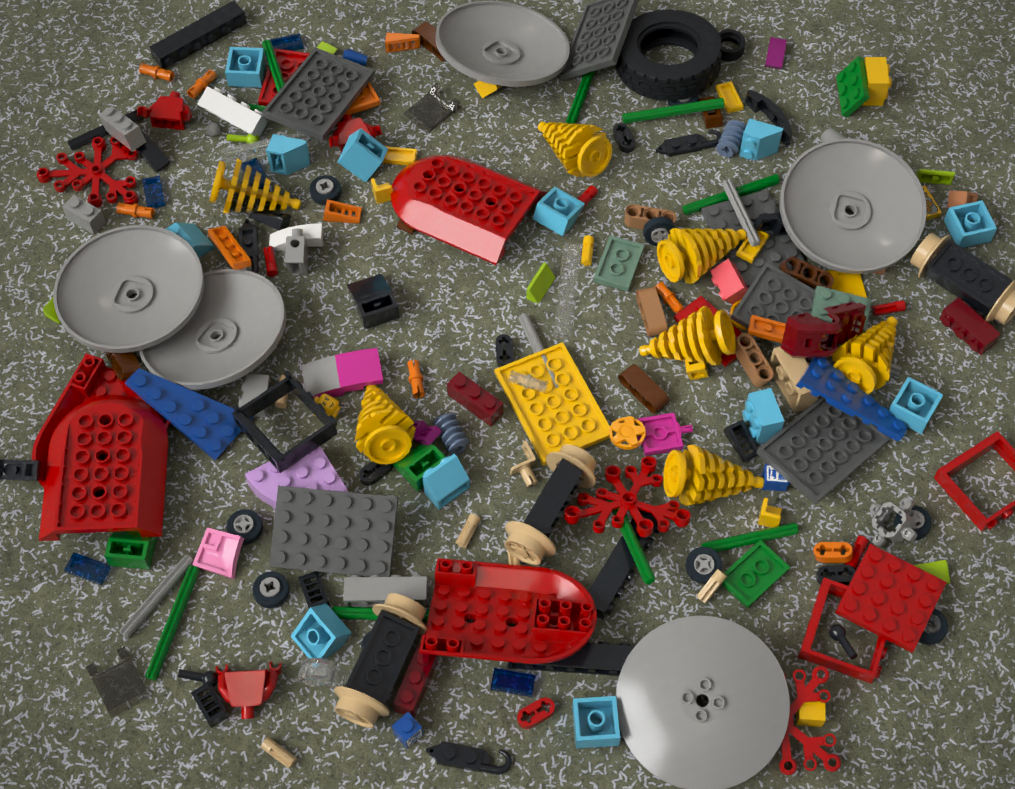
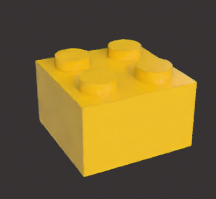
M865 57L864 64L870 98L862 106H883L884 100L888 98V88H891L892 79L889 77L890 65L887 64L886 57Z

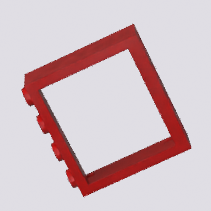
M998 431L939 468L934 476L938 484L981 532L986 528L989 530L993 529L1001 518L1004 520L1008 519L1014 513L1015 500L989 518H986L950 476L993 448L1015 471V449Z
M823 578L798 658L871 684L874 678L879 677L882 666H879L880 659L884 660L887 648L884 647V644L888 640L878 636L868 670L810 650L827 594L843 598L848 588L847 585Z

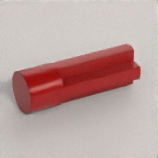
M590 185L577 199L586 205L598 193V190L593 185Z
M272 246L264 247L267 275L270 277L277 276L278 269L274 249Z
M904 300L875 305L871 309L873 316L905 311L906 305Z
M863 536L857 537L852 547L853 558L851 561L844 563L845 565H850L856 569L869 543L867 538Z

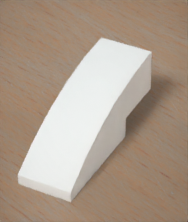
M322 223L288 227L270 234L269 246H272L274 251H285L286 237L292 236V229L295 228L303 230V236L306 238L308 247H323L324 231Z

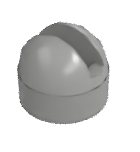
M210 121L206 135L218 136L220 134L219 125Z

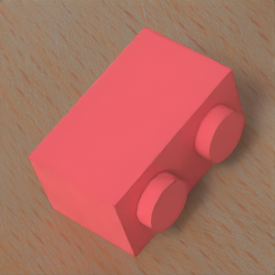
M730 259L723 261L710 270L713 276L711 280L721 290L719 295L724 302L727 300L733 305L736 301L743 298L748 287L736 265Z

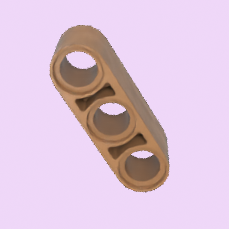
M631 204L625 209L624 223L628 227L643 230L644 225L650 219L666 217L672 220L676 227L677 215L670 210Z
M656 288L636 290V299L648 337L657 336L664 331L668 332L667 322Z
M741 333L736 338L735 355L754 386L764 387L773 378V370L754 338L748 333Z

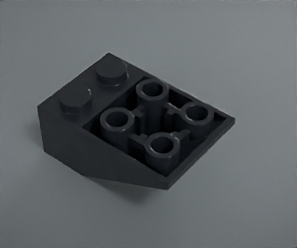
M382 274L347 284L364 329L400 318L396 299Z

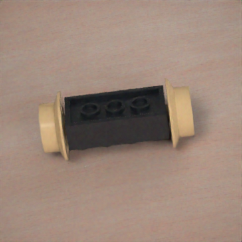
M930 233L918 246L910 261L912 265L919 269L918 278L922 279L924 276H927L987 316L986 321L988 323L995 319L1001 324L1006 325L1015 315V280H1011L951 241V235L949 234L940 238L934 233Z
M566 444L561 447L559 452H551L547 455L546 462L553 473L523 523L509 521L505 525V530L509 536L504 546L510 554L524 563L539 565L544 557L555 555L556 547L549 539V536L555 524L562 516L563 510L578 487L591 488L596 484V477L593 473L597 465L596 461L588 452L577 446Z
M396 593L388 594L384 604H375L372 610L377 615V618L344 687L336 686L334 688L335 694L339 697L334 709L335 712L346 720L366 728H373L379 716L389 715L390 711L384 705L416 635L425 634L427 627L422 623L426 613L425 608L418 602Z

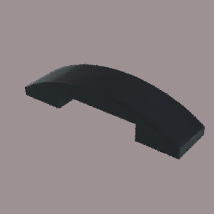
M748 90L745 103L755 113L761 110L775 126L783 128L781 141L786 147L790 146L792 130L784 113L767 97Z
M142 132L146 143L137 148L136 151L145 159L146 164L158 173L168 166L170 161L160 148Z
M0 459V479L39 481L41 461Z

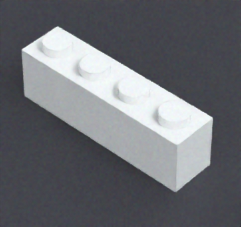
M207 86L197 103L200 107L248 134L260 137L268 122L262 116V112L257 109L252 111L246 103L241 102L239 104L233 96L228 94L226 97L220 89L216 87L211 89Z

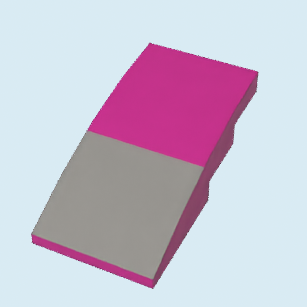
M377 348L337 354L301 366L305 392L309 391L314 399L316 396L320 398L322 394H328L332 397L343 396L347 391L364 390V386L383 384Z

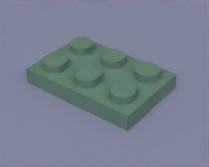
M610 235L595 272L593 282L628 292L645 245Z
M817 285L814 292L811 315L825 322L832 323L833 319L828 316V312L823 308L853 301L855 303H862L866 306L864 312L866 320L863 333L867 330L871 299Z

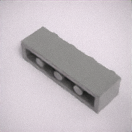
M415 574L411 577H402L401 575H392L390 577H381L380 575L361 577L359 575L344 577V606L373 607L375 604H384L388 594L396 593L418 602L423 607H427V576Z

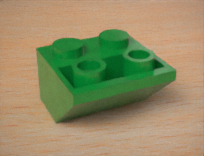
M419 444L403 459L393 463V466L419 492L424 488L422 477L429 468H434L440 464L445 456L433 444Z
M139 531L114 532L108 539L104 557L109 566L150 570L157 537H141Z

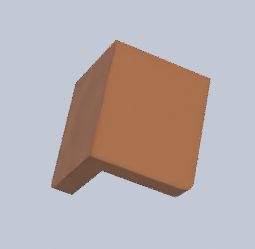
M949 191L947 208L977 202L978 193Z

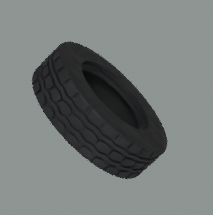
M674 9L648 12L632 20L616 63L617 72L629 89L646 98L662 101L691 98L704 92L716 81L721 67L722 40L719 32L709 21L694 13ZM676 45L688 49L694 54V57L684 63L664 65L650 61L643 54L656 46Z

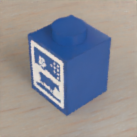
M769 464L764 465L762 471L764 486L762 490L786 492L788 485H791V483Z
M409 712L392 725L393 734L406 749L423 736L422 727Z

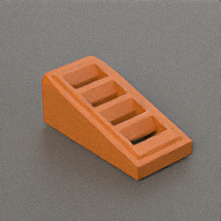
M386 33V53L418 49L421 46L420 35Z
M327 199L323 221L359 223L362 207Z

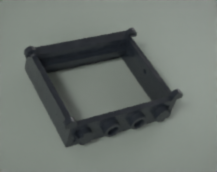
M289 371L284 372L286 378L239 408L237 405L232 407L235 410L232 415L237 427L279 473L338 434L336 428L338 424L332 415H327L325 408L320 403L317 404L314 397L309 391L305 392L303 390L302 384L298 380L295 381ZM292 391L325 426L282 454L250 418Z

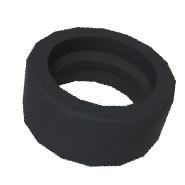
M733 29L721 30L719 35L722 42L731 41L739 46L736 49L722 47L721 60H738L742 57L745 50L746 40L739 31Z

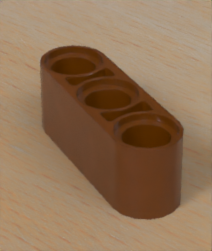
M425 21L412 30V34L420 35V44L441 61L445 60L436 45L435 27Z
M789 257L779 265L781 271L814 290L817 285L829 288L834 283V278L829 272L796 257ZM787 263L792 265V271L787 268ZM803 271L808 272L809 278L804 276ZM820 278L825 280V286L820 283Z
M106 352L107 359L120 381H127L138 368L141 369L133 352Z
M632 364L618 375L620 383L651 413H657L670 402L667 394L636 364Z

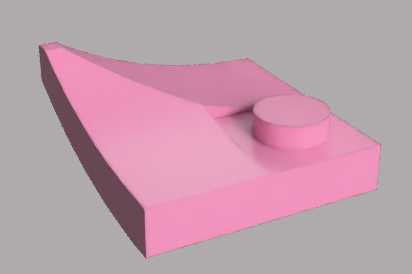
M207 528L192 565L199 567V569L235 579L238 557L244 538Z

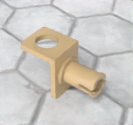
M525 440L523 441L522 449L528 460L513 466L510 470V475L520 473L527 488H529L531 484L533 486L536 485L538 480L531 470V466L535 465L536 458Z

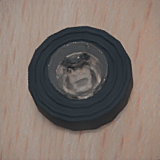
M934 609L927 622L930 624H926L919 639V642L922 644H937L947 634V619L940 611Z

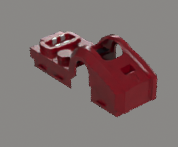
M853 301L823 308L828 312V316L833 319L832 323L814 317L808 312L790 316L787 318L780 348L792 358L830 357L836 354L837 344L845 343L855 335L859 337V334L862 333L866 320L864 315L866 306Z

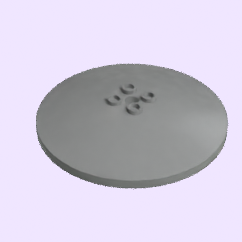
M475 1L459 5L441 17L436 29L435 39L437 48L451 66L471 78L494 85L524 87L547 82L563 71L570 54L568 39L556 23L533 9L509 2Z
M842 138L829 140L805 151L789 168L783 180L779 197L782 222L794 244L806 256L818 264L835 271L852 274L877 272L902 260L919 240L924 229L927 214L923 188L910 166L891 150L879 144L861 139ZM845 209H852L854 214L848 215L845 212Z
M149 225L118 227L89 239L69 256L56 278L53 293L54 307L64 329L81 344L95 350L110 353L140 351L167 340L183 328L191 319L203 295L204 273L196 252L179 235L169 230ZM134 293L137 294V296L134 298H128L130 295Z
M233 269L204 273L203 295L194 315L183 328L167 340L150 348L140 350L141 359L150 373L190 390L214 388L233 382L258 367L278 345L286 325L284 301L275 285L257 273Z
M688 616L669 621L655 628L643 637L628 655L620 672L616 688L619 727L630 751L650 773L668 784L683 789H727L747 781L762 770L773 758L784 739L788 726L790 712L789 691L778 660L767 645L754 633L737 623L723 618ZM699 695H705L708 697L709 703L705 707H700L696 703V698Z

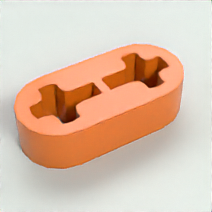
M819 542L813 549L815 559L821 563H846L853 558L852 546L847 542ZM822 550H826L824 555H820ZM842 550H846L845 555H841Z

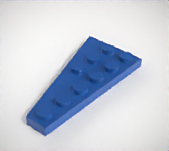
M813 358L796 384L800 389L805 387L811 390L810 394L815 397L818 395L824 397L828 404L852 417L857 415L862 418V422L866 425L871 423L877 426L879 432L896 441L903 438L908 428L901 420L894 417L887 408L878 404L871 395L861 390L856 383L850 381L825 358Z
M140 368L125 382L131 390L213 460H216L241 432L235 424L232 415L235 410L227 405Z

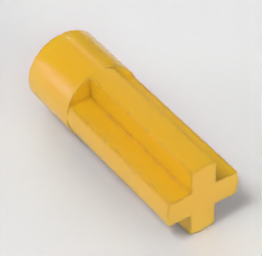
M586 235L583 238L581 264L583 266H591L594 237Z

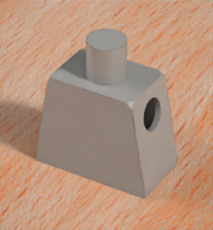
M299 228L292 229V236L286 237L285 265L289 274H308V244L303 236V230Z

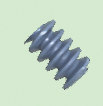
M738 120L727 122L716 147L717 152L721 156L730 158L733 154L738 153L746 128L743 122Z
M444 414L434 419L432 423L442 431L439 437L443 444H445L444 446L448 450V454L450 456L462 454L466 450L469 439L465 438L466 433L462 432L463 428L459 425L456 414Z

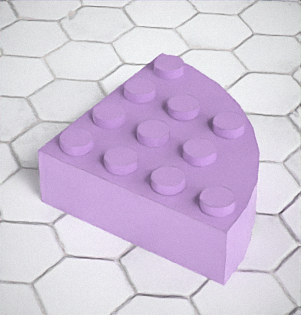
M320 446L281 473L270 462H267L244 474L247 484L254 494L263 502L272 506L273 509H276L278 486L349 492Z

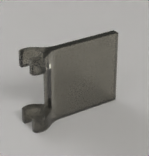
M438 83L434 84L423 98L404 113L407 118L426 134L431 132L451 114L461 110L460 102L456 98L449 105L438 98L443 94L440 90L442 87Z
M125 646L117 650L123 662L99 673L94 663L86 666L111 718L150 697Z

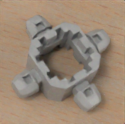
M904 497L899 502V506L888 502L882 506L873 503L869 508L870 512L874 515L872 526L879 531L872 540L876 546H884L887 538L894 542H901L904 538L913 542L917 538V533L912 529L914 518L907 513L908 510L911 511L914 502L908 497ZM891 512H897L902 516L901 521L903 522L897 525L895 528L896 532L892 531L890 533L884 528L886 524L883 522L889 520Z

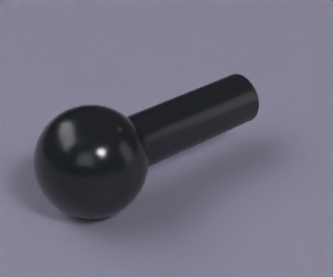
M840 624L831 626L829 630L830 637L841 644L851 660L855 659L858 655L845 637L846 629Z
M179 669V678L200 681L203 685L211 684L212 687L218 683V675L214 671L199 673Z

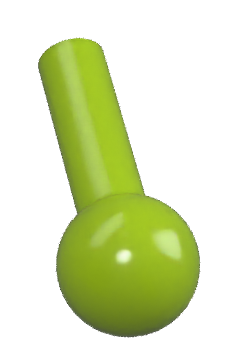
M250 133L247 136L227 134L226 141L246 142L248 145L254 146L259 143L260 138L258 135L253 136Z

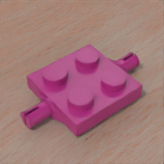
M675 413L637 419L642 422L646 430L645 440L641 444L645 456L671 452L672 450H683L682 434L693 432L692 424L680 426L676 420ZM642 435L637 436L638 441L641 439Z

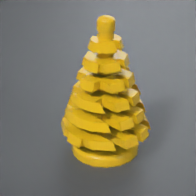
M540 122L538 124V130L544 133L542 134L556 154V157L560 159L568 174L576 177H594L602 173L608 166L612 157V144L607 139L606 133L599 132L604 129L590 124Z
M238 158L232 179H225L223 174L226 164L219 160L209 202L215 203L221 189L227 190L228 194L223 213H229L234 192L239 193L234 213H240L245 195L249 196L246 212H252L255 198L260 199L257 212H263L266 201L270 202L269 211H274L276 204L281 205L280 211L286 210L287 206L296 210L300 208L301 200L289 198L290 193L286 190L284 195H280L279 185L275 184L273 192H269L271 180L267 177L263 189H258L261 173L256 171L252 187L248 186L252 169L249 165H246L242 184L237 183L242 161Z
M673 228L670 230V234H668V239L658 242L657 257L659 265L666 278L671 282L675 283L684 278L685 283L693 284L700 279L699 277L703 276L718 263L724 255L726 256L731 249H734L739 244V241L746 239L747 233L744 229L735 232L733 229Z
M703 306L698 312H694L687 319L681 320L678 325L671 326L668 332L660 333L659 339L654 337L650 340L649 345L640 346L639 353L643 357L652 354L654 358L660 359L662 356L669 360H672L674 357L678 361H684L686 358L688 362L698 361V363L719 365L722 360V352L725 355L735 353L736 339L728 313L725 310H719L713 316L710 308Z
M888 317L886 321L873 325L870 329L866 330V333L863 332L859 337L855 335L838 347L836 354L832 356V360L835 362L833 367L840 370L850 381L856 383L866 394L871 393L874 388L875 390L879 389L889 381L896 325L898 324L897 319Z
M367 385L361 402L362 410L357 420L354 442L357 441L356 448L361 453L364 451V455L377 464L388 465L396 463L410 452L411 441L416 429L414 426H410L414 422L377 385Z
M688 445V450L684 449L683 453L680 450H672L668 454L664 466L663 484L665 493L668 497L679 496V500L684 506L705 503V500L711 502L719 497L738 495L741 491L748 492L752 487L762 488L764 486L763 477H754L751 471L743 470L741 466L732 464L728 460L723 461L720 456L701 449L696 445Z

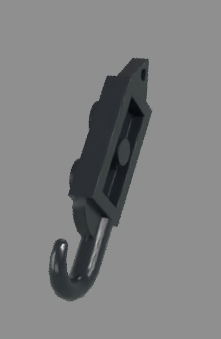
M708 130V133H713L717 136V139L707 141L705 137L697 133L666 139L656 149V153L672 157L702 151V149L717 146L722 134L717 130Z
M247 218L242 227L238 228L239 245L251 259V272L258 274L257 226H254Z
M441 741V744L425 749L437 761L438 765L469 771L501 775L506 773L512 764L510 754L502 749L499 750V753L504 755L506 759L503 766L490 765L489 754L480 748Z

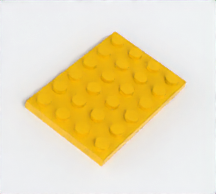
M563 342L494 369V373L543 466L547 465V455L551 452H559L563 445L569 444L585 449L609 439L610 426ZM544 354H545V356H546V358H547V363H546V365H545V363H544V361H543L541 355H544ZM547 368L554 373L555 383L559 386L558 388L555 387Z

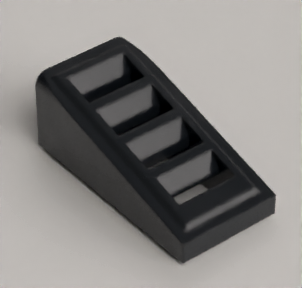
M256 211L249 215L251 219L276 230L289 227L291 219L290 214L269 211Z
M744 420L727 426L723 430L742 462L758 456L756 454L758 447ZM739 429L740 433L735 435L734 431ZM741 436H743V437L745 438V439H743V440H741V441H739V442H738V440H737V438H739V437H741ZM746 442L749 444L744 448H741L740 446ZM753 450V452L747 455L744 454V451Z
M318 571L298 577L309 609L310 607L326 603L330 607ZM314 577L316 578L315 581L304 584V581ZM318 584V587L309 590L306 589L310 586ZM319 590H320V592H321V593H318V594H315V595H312V596H309V595H308V594L317 592V591H319ZM319 597L323 598L321 600L311 603V600L317 599Z
M204 684L191 692L211 728L230 717L211 684ZM207 689L210 690L209 693L200 698L197 696ZM210 696H213V697H214V698H212L211 700L207 701V702L204 703V704L201 703L202 701H204L205 699L209 698ZM214 702H217L216 705L209 708L208 710H205L206 707L213 704ZM218 708L221 709L220 711L209 717L208 714L212 713Z

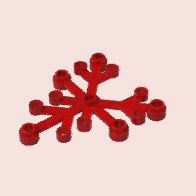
M95 137L92 141L94 164L86 159L83 152H76L74 154L75 161L86 167L85 169H80L68 159L66 153L62 152L57 154L56 158L58 163L66 166L68 170L50 171L42 167L38 169L36 175L41 183H48L55 177H67L63 181L58 180L54 183V188L59 193L64 192L71 183L74 191H81L92 180V190L87 201L96 208L103 204L102 197L99 194L101 179L109 185V192L106 194L109 203L113 204L118 201V192L123 196L125 204L133 205L138 203V196L136 192L126 190L124 187L134 188L137 185L135 177L128 176L125 180L115 181L106 174V168L116 160H136L138 153L136 150L132 152L125 145L120 148L122 143L116 138L111 137L112 155L101 163L102 152L106 150L107 144L103 138Z
M646 456L641 460L642 470L639 475L634 466H627L625 468V477L633 482L630 491H627L620 481V468L614 465L607 466L604 477L607 482L614 485L618 494L609 492L605 488L596 490V498L589 496L587 493H580L577 496V503L580 506L591 504L594 507L580 510L576 506H568L564 511V519L568 524L574 525L580 518L601 513L598 519L593 522V531L595 533H603L605 531V523L611 512L620 508L617 514L612 517L611 525L614 528H622L624 517L629 510L637 524L638 534L641 537H649L653 533L654 524L651 520L644 519L638 509L653 514L657 521V529L660 532H667L669 530L670 522L667 519L673 520L678 527H686L690 523L691 513L686 509H679L680 504L675 500L658 506L638 501L637 494L641 487L648 485L660 487L663 481V477L659 474H653L651 477H648L649 474L656 470L657 460L654 457Z
M817 666L813 669L812 679L806 686L804 684L806 674L803 670L798 669L792 675L796 684L797 698L790 705L788 726L781 743L783 759L779 762V770L784 775H792L797 769V764L791 757L789 733L803 744L805 757L803 766L807 771H813L817 767L813 753L822 760L823 767L829 772H835L841 766V760L837 755L828 754L819 747L823 745L826 747L834 746L836 744V737L833 734L828 733L821 737H807L793 725V715L803 703L817 701L826 703L830 700L831 695L828 690L822 689L819 692L812 693L818 684H823L829 679V671L824 666ZM823 671L825 673V677L819 678L817 676V672ZM797 672L803 674L802 680L796 679L795 674ZM825 692L828 696L827 700H822L820 693ZM827 736L833 738V743L830 745L825 741ZM830 758H833L836 761V765L834 767H831L828 764V760ZM808 760H812L814 762V767L812 769L806 766V762ZM785 762L792 764L791 770L784 768Z

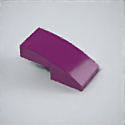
M770 37L765 67L782 70L786 39Z
M414 421V424L410 426L416 428L412 441L423 445H430L442 432L438 426H428L424 421Z

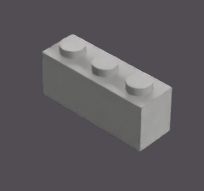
M115 107L106 108L98 115L105 130L132 152L146 143L139 126Z

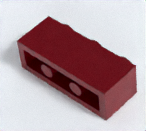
M959 297L943 309L939 318L944 326L949 327L958 338L963 339L973 351L980 355L995 345L1001 335L1000 332Z
M458 372L447 383V395L492 427L504 414L503 402L461 372Z
M419 646L416 648L393 702L395 712L403 715L409 712L413 718L416 716L438 663L437 655L420 654Z

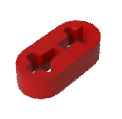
M544 697L522 708L517 715L518 725L523 729H530L549 719L555 712L554 702L550 698ZM542 704H545V706L550 705L549 712L546 713L543 710L538 713L542 709ZM524 714H526L527 716L535 714L531 717V722L528 723L526 720L522 721Z

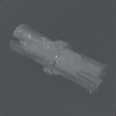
M511 370L508 377V382L524 386V389L527 390L530 388L545 393V389L548 386V381L534 378L531 374L524 375Z

